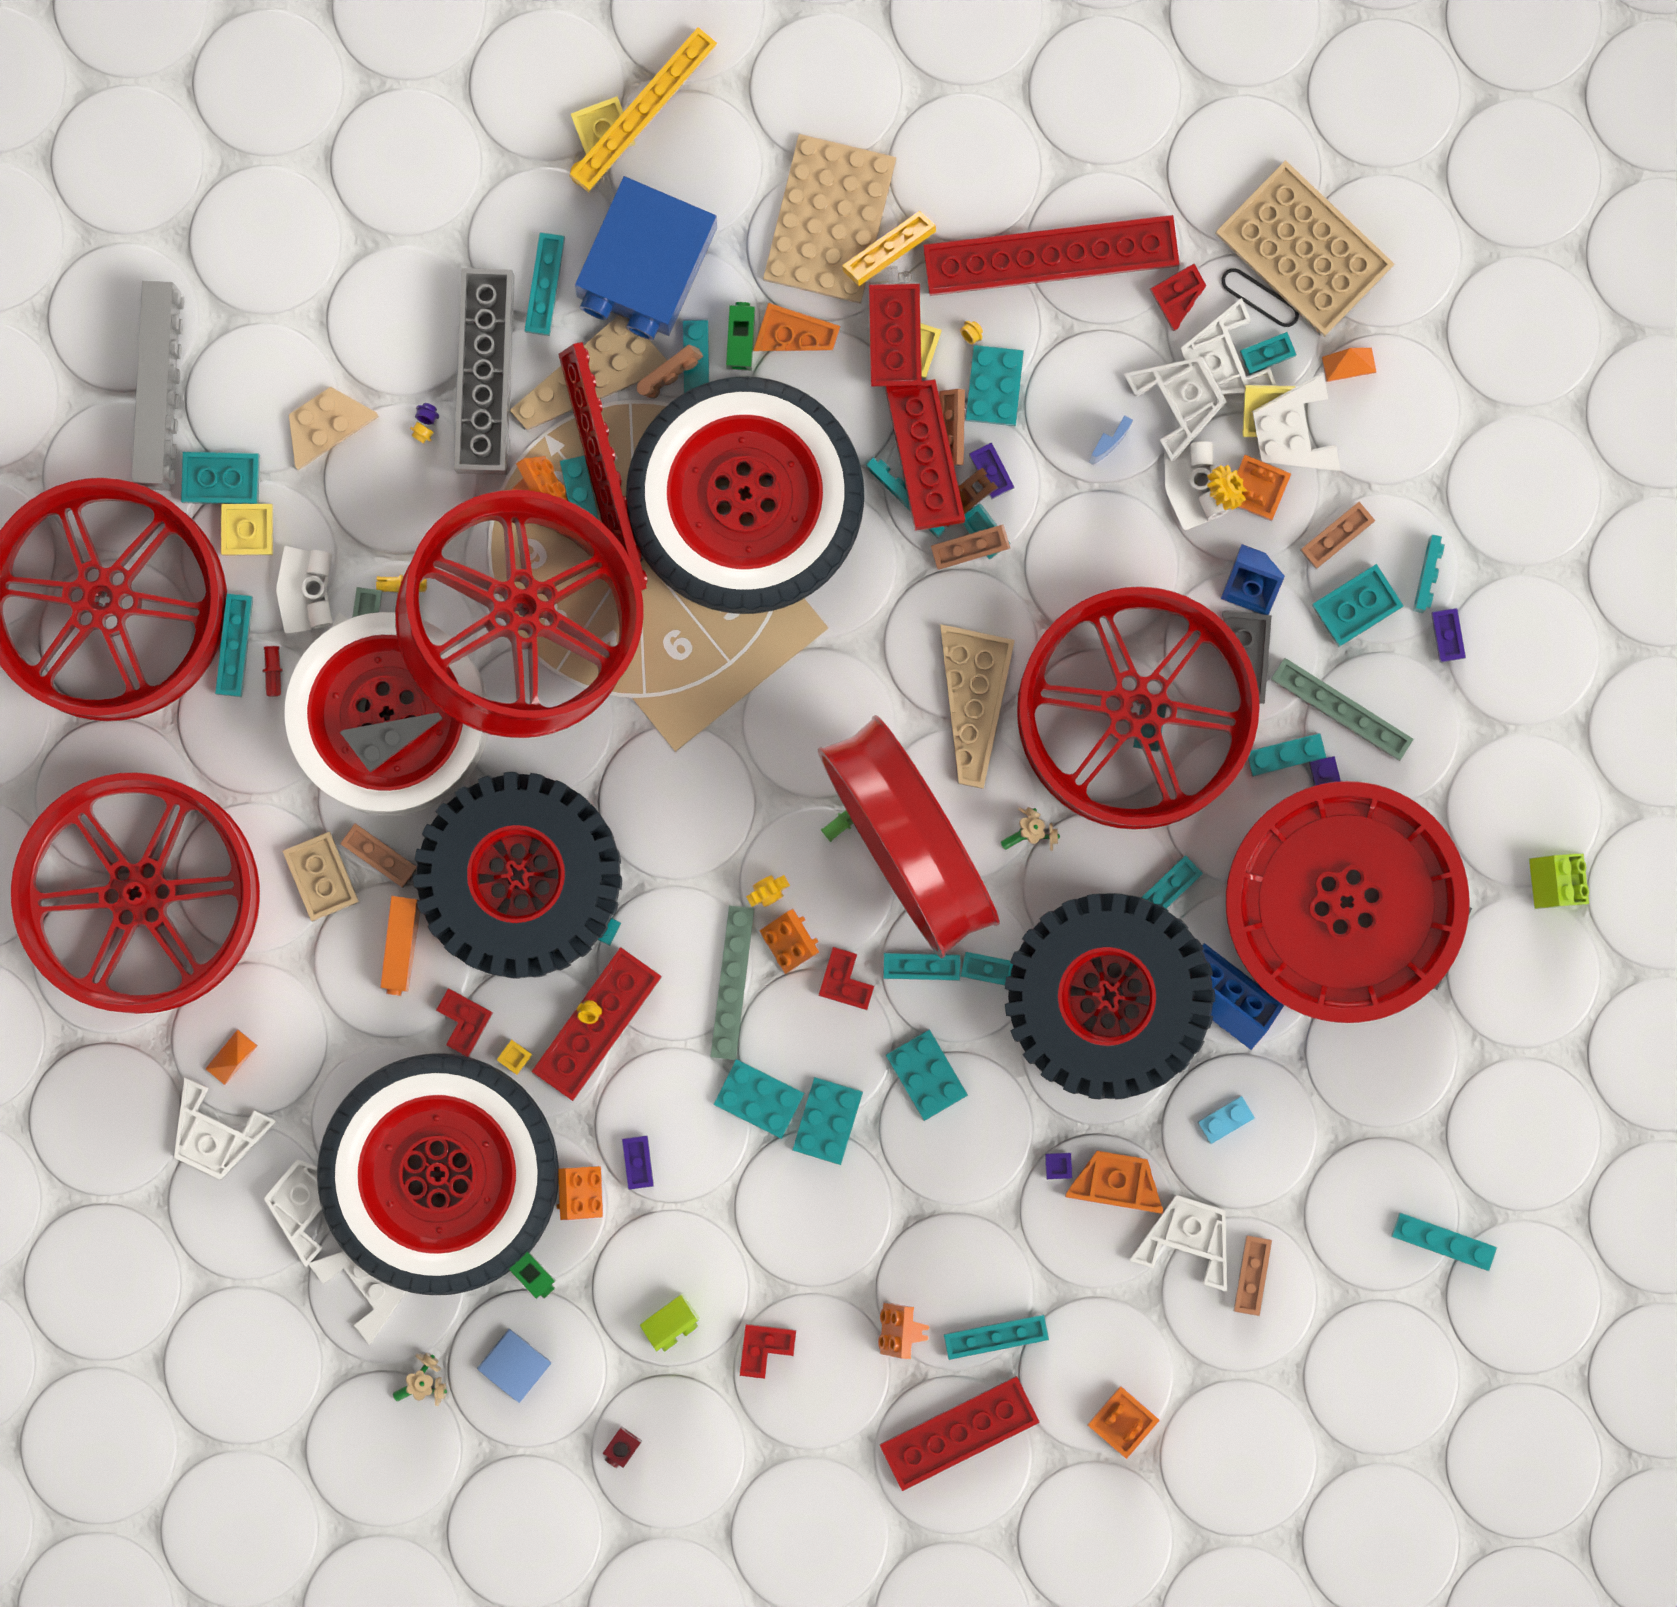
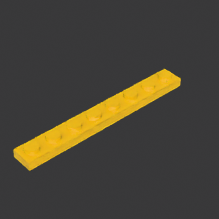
M697 27L574 168L569 177L589 193L716 47L717 42Z

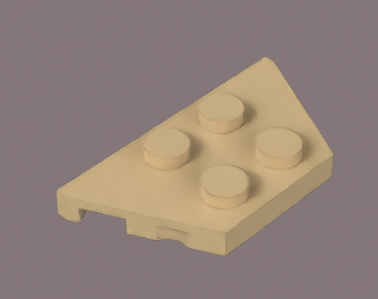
M329 387L289 414L295 467L299 471L378 418V414L338 390Z

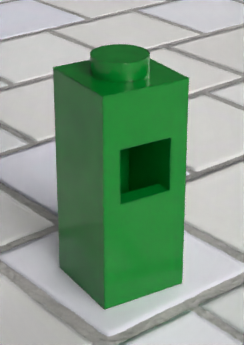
M735 302V306H729L727 370L752 371L755 307L750 306L748 302Z
M529 1252L509 1269L536 1299L540 1295L546 1298L555 1289L552 1284L556 1280Z

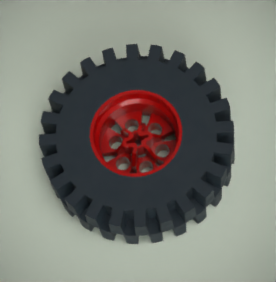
M504 772L502 776L482 777L478 779L479 783L469 788L463 786L454 792L456 796L448 803L443 802L435 811L438 815L432 824H426L422 832L424 840L421 849H416L414 859L418 863L417 875H413L414 887L418 890L420 900L417 901L420 913L425 915L429 924L427 926L434 937L439 939L444 948L472 968L488 974L513 979L536 978L546 976L547 973L556 970L561 971L571 966L570 963L579 957H584L592 950L591 947L607 931V925L612 915L616 914L619 905L617 902L619 890H622V876L620 875L621 857L616 847L613 833L597 809L584 796L561 781L545 778L537 773H530L528 775L518 774L517 772ZM533 838L542 842L534 855L529 853ZM501 840L508 853L504 857L493 847ZM516 845H523L525 847V854L521 858H514L512 855V849ZM537 857H547L548 865L545 869L539 870L535 867ZM502 859L504 862L503 870L497 873L493 872L491 869L493 860ZM513 866L520 872L524 870L525 873L522 875V878L524 879L525 886L518 880L513 881L512 878L515 876L512 869ZM558 869V879L545 878L546 872ZM479 874L494 875V881L480 884ZM541 881H547L550 886L548 893L545 895H539L536 891L537 884ZM497 884H503L506 889L505 895L501 898L494 897L492 893L494 886ZM520 895H525L529 901L524 909H518L515 905V900ZM535 896L545 905L538 911L532 901V898ZM508 898L511 901L507 914L497 911Z
M1098 893L1062 903V906L1054 911L1045 913L1039 918L1041 921L1024 934L1022 938L1024 942L1019 951L1013 953L1010 961L1013 964L1011 975L1006 977L1005 989L1008 990L1009 1001L1005 1004L1006 1016L1011 1017L1014 1029L1010 1031L1014 1041L1020 1042L1025 1051L1022 1055L1029 1064H1035L1042 1071L1040 1075L1049 1082H1056L1063 1086V1090L1072 1094L1079 1093L1088 1096V1098L1098 1100H1118L1144 1094L1169 1082L1190 1064L1191 1059L1202 1048L1207 1029L1211 1027L1215 989L1212 988L1211 976L1213 972L1211 965L1206 961L1202 952L1204 948L1200 941L1194 938L1188 930L1189 927L1181 919L1176 918L1165 907L1141 897L1117 893ZM1101 957L1104 972L1099 973L1091 960ZM1132 962L1138 969L1128 977L1125 974ZM1113 963L1119 964L1122 968V973L1117 978L1112 977L1109 973V967ZM1089 973H1094L1098 977V984L1093 988L1089 987L1085 982V978ZM1136 978L1141 981L1142 989L1139 993H1133L1129 989V983L1132 979ZM1072 985L1086 989L1085 996H1071ZM1120 987L1123 990L1124 996L1121 995V992L1119 990ZM1107 989L1110 992L1116 993L1113 1003L1110 1000H1104V996L1107 995ZM1137 996H1150L1149 1005L1137 1002ZM1087 998L1092 999L1095 1003V1009L1091 1013L1085 1012L1082 1007L1083 1001ZM1130 1004L1136 1005L1139 1009V1014L1134 1019L1129 1018L1126 1014V1008ZM1106 1014H1111L1115 1018V1025L1110 1029L1106 1028L1102 1022ZM1094 1015L1098 1019L1092 1031H1090L1083 1024ZM1123 1018L1131 1029L1130 1032L1124 1035L1120 1026V1020Z

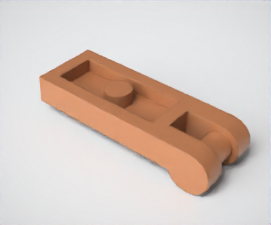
M690 344L642 379L637 384V392L651 399L657 398L663 386L674 383L678 379L679 374L694 368L698 364V360L703 357L699 348Z

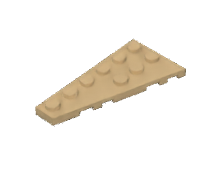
M621 315L614 318L584 345L590 357L588 363L590 372L594 374L596 379V395L600 399L640 382L667 361L650 340L630 332L626 328L629 319ZM562 367L557 368L510 410L526 430L573 411Z
M940 624L958 784L984 789L1015 640Z

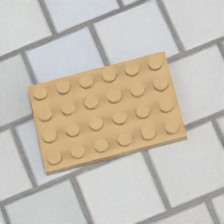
M799 134L763 281L861 304L866 282L858 286L843 272L842 265L876 242L896 157Z
M1286 160L1215 233L1323 337L1395 265Z

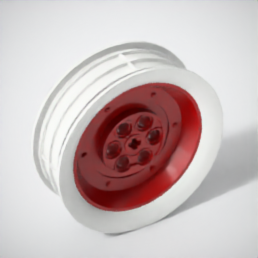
M378 612L356 616L337 624L322 634L302 655L291 676L286 693V732L289 744L300 767L325 793L347 806L370 814H411L430 808L456 792L473 773L481 759L488 739V733L475 730L448 716L415 683L400 652L395 628V613ZM422 620L425 632L433 644L440 646L452 638L440 628ZM458 644L440 657L445 659L460 650L461 647ZM468 655L447 667V673L453 681L464 689L488 699L482 677ZM382 683H387L390 686V691L385 696H379L377 693V688ZM410 691L414 694V700L412 703L405 705L401 702V697L403 693ZM364 699L369 700L371 704L370 709L364 713L359 712V702ZM387 708L391 712L394 711V715L390 716L389 721L385 717L382 718V714L386 713ZM439 713L443 718L372 772H369L340 733L346 729L406 719L412 716L417 717Z

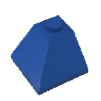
M1241 544L1221 599L1257 613L1269 615L1285 575L1265 552Z

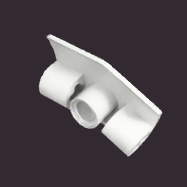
M1205 441L1193 442L1185 448L1174 462L1171 461L1164 448L1165 489L1182 528L1186 531L1227 513L1228 509L1224 510L1222 503L1217 506L1216 500L1210 497L1211 492L1207 485L1197 486L1198 478L1203 475L1207 476L1214 469L1213 443Z
M289 546L284 547L276 593L286 634L315 630L333 625L327 596V582L333 554L319 550L306 551ZM312 584H320L321 586L320 592L316 595L308 593V589Z

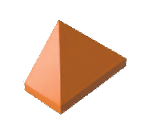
M1348 348L1322 357L1326 382L1376 373L1372 348Z
M237 1029L205 1069L226 1085L258 1045Z

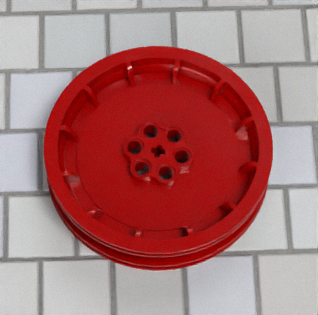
M1341 781L1324 783L1296 792L1277 803L1259 818L1244 837L1232 861L1227 880L1225 903L1228 928L1236 952L1250 975L1267 993L1290 1009L1315 1019L1336 1023H1360L1382 1019L1410 1007L1426 996L1443 979L1454 963L1463 944L1469 919L1470 898L1467 875L1460 854L1447 831L1432 814L1417 802L1392 789L1365 782ZM1350 870H1356L1360 874V881L1355 885L1349 884L1346 880V875ZM1329 876L1335 880V888L1332 891L1323 890L1321 886L1323 878ZM1369 888H1374L1378 892V899L1373 903L1367 902L1364 897L1365 891ZM1342 896H1351L1353 898L1351 901L1353 906L1351 908H1342L1340 906L1342 903L1340 898ZM1320 901L1326 902L1329 906V911L1324 916H1319L1315 912V905ZM1362 913H1368L1372 917V923L1365 928L1358 924V917ZM1342 919L1346 922L1347 930L1343 934H1337L1333 930V924L1336 920Z

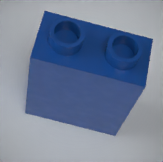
M623 176L575 283L576 295L582 299L579 308L585 313L601 320H607L611 312L629 319L626 328L635 335L648 340H654L657 332L670 336L717 230V215Z

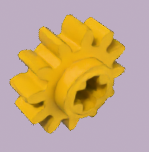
M1220 465L1207 475L1211 482L1206 485L1210 488V497L1216 500L1217 506L1222 503L1224 510L1229 508L1233 510L1241 506V503L1246 500L1242 493L1247 490L1243 487V479L1237 475V470L1231 472L1229 465L1225 467Z
M772 875L767 876L752 886L755 891L747 895L746 898L751 907L760 903L767 907L784 896L781 891L789 887L790 884L785 875L776 879Z

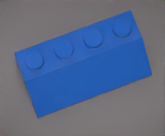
M1203 943L1204 950L1202 952L1206 961L1210 963L1213 972L1211 976L1212 988L1215 989V1002H1213L1211 1013L1213 1021L1240 1043L1252 1050L1267 1033L1283 1009L1284 1004L1273 998L1259 984L1207 944Z

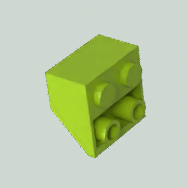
M1584 853L1529 858L1534 909L1589 904V888L1587 886Z
M680 1294L642 1322L640 1327L656 1352L661 1348L665 1352L678 1342L676 1337L681 1333L687 1336L698 1328L696 1322L700 1317L684 1295Z

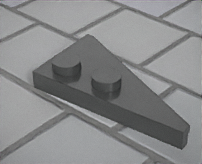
M1223 611L1222 617L1224 622L1235 633L1252 663L1258 685L1259 704H1265L1272 615Z
M439 713L346 729L340 733L369 772H372L443 718Z

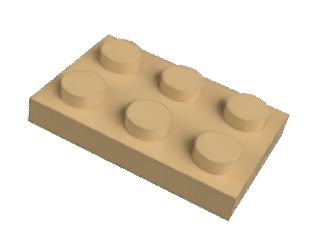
M331 832L324 833L282 851L312 922L359 902Z

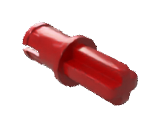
M280 646L264 647L265 669L262 672L265 673L266 695L269 697L281 695L280 672H283V669L280 668Z

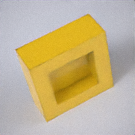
M511 1039L497 1058V1061L518 1075L533 1054Z

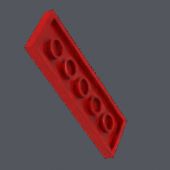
M936 380L922 381V386L886 387L885 392L914 530L964 523L965 515Z
M620 947L581 1001V1003L588 1000L594 1001L602 1009V1014H600L597 1022L588 1024L580 1021L578 1018L579 1011L576 1008L531 1072L574 1101L662 976Z
M1015 1376L879 1445L901 1490L904 1491L1040 1422L1018 1377Z

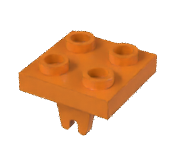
M1244 455L1237 475L1243 479V487L1247 490L1242 493L1246 500L1238 508L1272 521L1291 473Z
M546 456L524 458L516 463L523 479L511 490L542 492L568 501L566 489L558 481L554 473V466Z
M794 909L789 910L759 930L785 974L819 953L815 946L819 941L817 938L811 939L802 924L805 921L804 916L799 918Z
M601 1166L559 1168V1204H556V1207L560 1209V1220L603 1217Z
M883 1303V1309L880 1312L882 1331L878 1340L880 1354L901 1359H911L912 1343L929 1339L927 1335L922 1334L923 1330H929V1326L913 1321L914 1307Z
M1120 1386L1087 1425L1127 1459L1160 1420Z

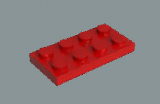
M920 283L869 285L871 387L922 386Z

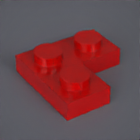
M833 947L818 996L864 1010L868 1009L874 986L850 979L857 954Z
M448 988L436 1009L441 1014L458 1022L446 1045L470 1057L493 1012Z
M746 1324L740 1376L765 1379L768 1353L794 1356L796 1330Z

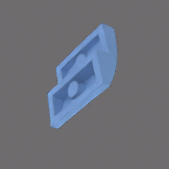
M1124 415L1113 437L1103 433L1091 455L1089 463L1094 465L1108 456L1123 440L1131 427L1133 419Z
M508 1329L477 1369L520 1403L551 1365V1361L511 1329Z

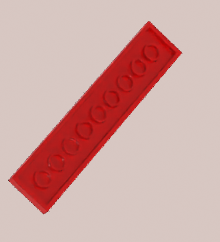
M1173 215L923 245L929 296L1169 268L1180 265Z
M583 342L575 343L558 355L601 520L615 535L630 557L636 570L641 590L643 591L647 589V574L645 570H642L640 563L641 551L639 546L635 544L627 513V499L623 496L620 487L622 485L621 475L615 468V452L609 445V429L606 422H603L601 414L603 410L602 402L596 395V379L594 374L590 372L588 364L590 361L589 353L584 348Z

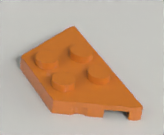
M1096 1151L1065 1194L1066 1198L1163 1214V1207L1157 1193L1148 1159Z

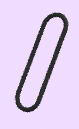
M1231 268L1223 274L1221 278L1222 285L1226 291L1239 299L1242 298L1243 302L1278 325L1290 327L1298 321L1299 313L1292 306L1290 307L1295 312L1294 320L1291 323H1283L1230 289L1225 283V278L1229 273L1237 272L1290 306L1280 295L1243 271Z

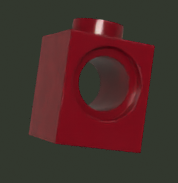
M621 1426L604 1450L603 1454L606 1456L604 1460L615 1468L618 1466L624 1468L642 1440ZM618 1442L625 1443L628 1447V1453L624 1456L617 1455L614 1451V1445Z

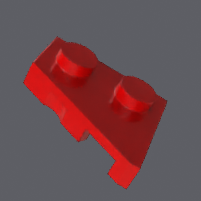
M1191 264L1150 288V291L1171 329L1175 331L1180 327L1181 322L1207 285L1196 265Z

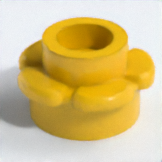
M970 321L964 322V326L960 329L962 337L969 344L981 341L983 338L981 326L975 321L972 323Z
M416 422L414 427H410L414 431L411 436L423 444L426 440L432 441L430 438L434 432L426 426Z
M588 1000L577 1006V1011H579L578 1018L584 1023H595L600 1014H602V1009L594 1001Z

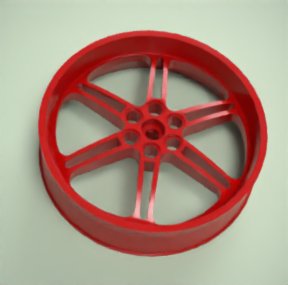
M86 478L70 481L40 493L18 509L0 530V666L21 689L35 699L61 712L79 718L95 721H123L154 713L170 705L189 691L203 676L212 663L221 643L227 586L220 559L212 543L197 523L173 502L150 488L134 482L113 478ZM122 501L152 509L154 519L151 524L133 541L111 567L104 568L81 516L83 507L94 502ZM70 510L73 512L91 561L84 563L68 518ZM59 515L79 572L77 579L73 582L14 577L12 572L13 564L27 537L48 516ZM161 524H165L162 531L150 543L129 570L124 568ZM171 534L179 535L193 552L205 583L206 593L202 601L187 602L134 592L132 590L133 580L167 536ZM97 569L99 572L97 580L90 582L87 577L89 571ZM117 573H123L124 581L120 585L113 584V577ZM14 583L63 589L62 597L11 590L9 585ZM76 589H81L83 592L82 598L74 602L71 597L72 592ZM105 594H107L110 601L103 606L99 600L100 598H105ZM127 596H131L133 598V605L128 609H123L122 600ZM9 597H21L63 604L72 608V616L37 665H29L23 659L9 635L3 615V605ZM142 600L199 610V614L191 616L141 609ZM87 612L91 613V622L88 625H82V615ZM132 615L193 622L196 631L189 651L176 670L159 685L150 686L144 678L125 625L127 618ZM110 616H116L117 625L112 629H107L106 620ZM75 627L80 630L79 633L63 651L48 673L42 676V672ZM100 629L126 684L125 692L121 696L101 700L74 698L59 693L53 686L55 676L92 631ZM119 634L140 684L138 690L135 689L113 639L114 636Z
M502 490L486 493L471 498L446 512L433 524L419 543L401 581L395 607V628L400 652L408 671L422 692L439 709L458 722L484 733L509 738H531L553 734L565 730L591 715L611 694L633 660L642 634L644 619L642 590L636 570L630 557L615 535L601 521L578 505L547 493L529 490ZM498 521L504 529L507 581H498L467 566L445 559L442 556V550L454 537L466 529L481 522ZM512 523L516 525L521 569H516ZM525 524H537L560 533L581 547L591 559L544 582L537 581L532 575ZM592 567L598 568V570L586 575L560 591L556 589V586ZM427 578L435 579L486 606L490 613L443 645H435L429 640L421 619L419 606L420 583ZM596 579L604 580L609 585L617 606L619 618L618 645H607L577 623L557 612L554 605ZM514 582H521L525 589L517 588ZM537 594L545 595L548 601L540 600ZM493 595H501L504 601H497ZM496 618H501V619H503V620L505 621L506 625H505V626L499 625V624L496 622L495 619H496ZM539 618L548 620L550 625H543ZM486 627V629L488 630V633L474 640L468 645L464 646L463 648L448 656L447 658L442 659L440 657L442 654H444L451 648L455 647L462 641L466 640L473 634L477 633L481 629ZM523 630L527 632L529 638H523L519 635L518 631ZM505 637L510 640L512 645L517 701L501 703L478 696L453 681L447 673V667L493 640ZM537 637H544L594 663L598 667L597 678L581 693L554 707L541 705L538 699ZM528 649L530 704L525 702L522 650Z
M1153 587L1113 589L1089 597L1068 609L1055 620L1036 644L1023 673L1018 693L1017 721L1024 753L1039 781L1051 795L1068 809L1090 821L1114 828L1132 830L1157 828L1179 822L1197 813L1221 795L1235 780L1248 759L1255 741L1259 723V691L1252 663L1245 648L1229 626L1210 609L1187 596L1165 589ZM1133 609H1153L1169 612L1183 617L1188 623V630L1154 672L1148 677H1142L1137 673L1114 623L1113 618L1118 612ZM1101 618L1106 619L1128 670L1124 672H1119L1100 623ZM1089 622L1097 630L1116 682L1115 689L1111 691L1049 685L1045 680L1046 667L1053 652L1064 637L1081 623ZM1194 632H1197L1199 634L1198 640L1168 680H1166L1159 674L1160 671ZM1202 643L1211 644L1221 654L1233 675L1240 700L1239 708L1235 712H1226L1170 700L1167 696V688ZM1127 677L1132 678L1136 684L1135 689L1130 691L1124 689L1122 680ZM1155 681L1159 683L1161 687L1159 694H1151L1148 691L1147 685L1149 682ZM1049 691L1100 697V705L1046 698L1041 696V692ZM1110 697L1118 699L1120 703L1119 709H1108L1106 700ZM1133 703H1137L1138 706H1141V704L1145 706V709L1142 710L1143 714L1132 713ZM1049 704L1105 714L1110 719L1109 728L1073 774L1063 773L1048 755L1035 721V711L1038 706ZM1160 705L1167 706L1170 709V716L1167 718L1159 717L1157 707ZM1177 709L1231 719L1234 721V725L1176 718ZM1119 721L1126 722L1129 725L1128 733H1118L1115 728L1116 723ZM1165 724L1225 731L1230 736L1231 742L1224 762L1209 783L1194 795L1184 794L1179 787L1161 734V728ZM1144 725L1152 726L1154 736L1145 738L1141 734V727ZM1111 735L1118 742L1081 785H1077V777L1108 736ZM1127 739H1137L1161 792V802L1148 808L1128 809L1111 807L1092 801L1087 795L1089 783ZM1157 742L1175 792V799L1169 797L1150 750V744Z
M877 715L872 716V720L853 737L825 748H818V754L824 769L862 840L902 906L927 943L940 958H944L945 954L968 934L1000 924L991 897L952 824L907 752L880 717Z
M134 772L105 775L84 782L62 794L39 815L29 829L20 846L12 872L11 907L13 920L22 946L32 963L52 985L66 995L86 1005L107 1011L134 1014L157 1013L184 1006L204 996L219 985L241 960L253 936L259 914L260 882L253 852L239 826L219 804L205 794L178 781L154 774ZM138 793L154 795L165 801L166 810L142 859L138 863L132 864L95 817L93 805L98 799L117 794ZM179 805L180 810L159 860L152 859L175 807ZM191 810H197L203 814L214 826L224 842L231 862V870L227 876L167 880L165 878V866L184 818ZM83 814L88 817L119 860L114 864L111 863L82 821L81 816ZM76 824L109 872L110 882L102 887L52 893L40 892L36 887V877L47 850L62 830L69 825ZM152 864L155 868V874L151 878H146L143 873L144 868ZM122 867H127L130 875L126 880L121 881L118 877V872ZM220 882L234 883V886L230 889L179 895L178 886ZM162 885H167L170 890L168 897L165 899H161L158 895V890ZM139 887L140 890L138 892L142 893L141 897L133 900L131 891L137 890ZM111 890H116L119 894V899L111 904L107 899L108 893ZM91 894L99 895V903L60 906L41 905V901L45 899ZM233 895L238 902L234 924L217 953L208 962L199 964L167 915V907L173 902ZM152 908H156L159 912V917L154 922H150L147 918V913ZM110 909L113 912L114 918L90 972L83 978L73 976L60 962L49 944L44 930V916L48 912ZM130 910L133 914V921L126 925L122 921V915L125 911ZM164 924L194 970L192 974H189L158 930ZM140 925H145L180 971L182 982L176 989L159 994L129 995L110 988L108 984L109 978L119 963L135 930ZM118 929L125 930L100 981L95 983L96 975Z

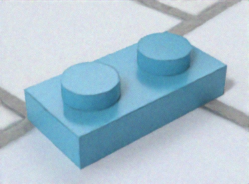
M1240 1096L1198 1121V1124L1210 1144L1255 1119L1243 1097Z

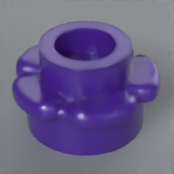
M423 403V405L416 407L415 418L418 421L427 425H433L435 420L439 419L435 406Z

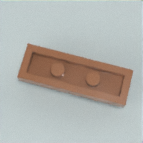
M951 389L939 391V399L954 466L964 465L965 390Z
M1359 501L1300 551L1313 567L1318 569L1374 523L1375 519Z
M1004 524L931 546L938 570L1011 549Z
M356 823L340 843L402 888H404L417 869V866Z
M1246 1235L1234 1312L1260 1316L1272 1240Z

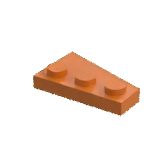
M768 303L753 351L833 350L841 326Z

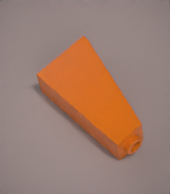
M391 896L380 987L387 989L386 994L401 996L402 991H409L420 919L417 901L420 900Z

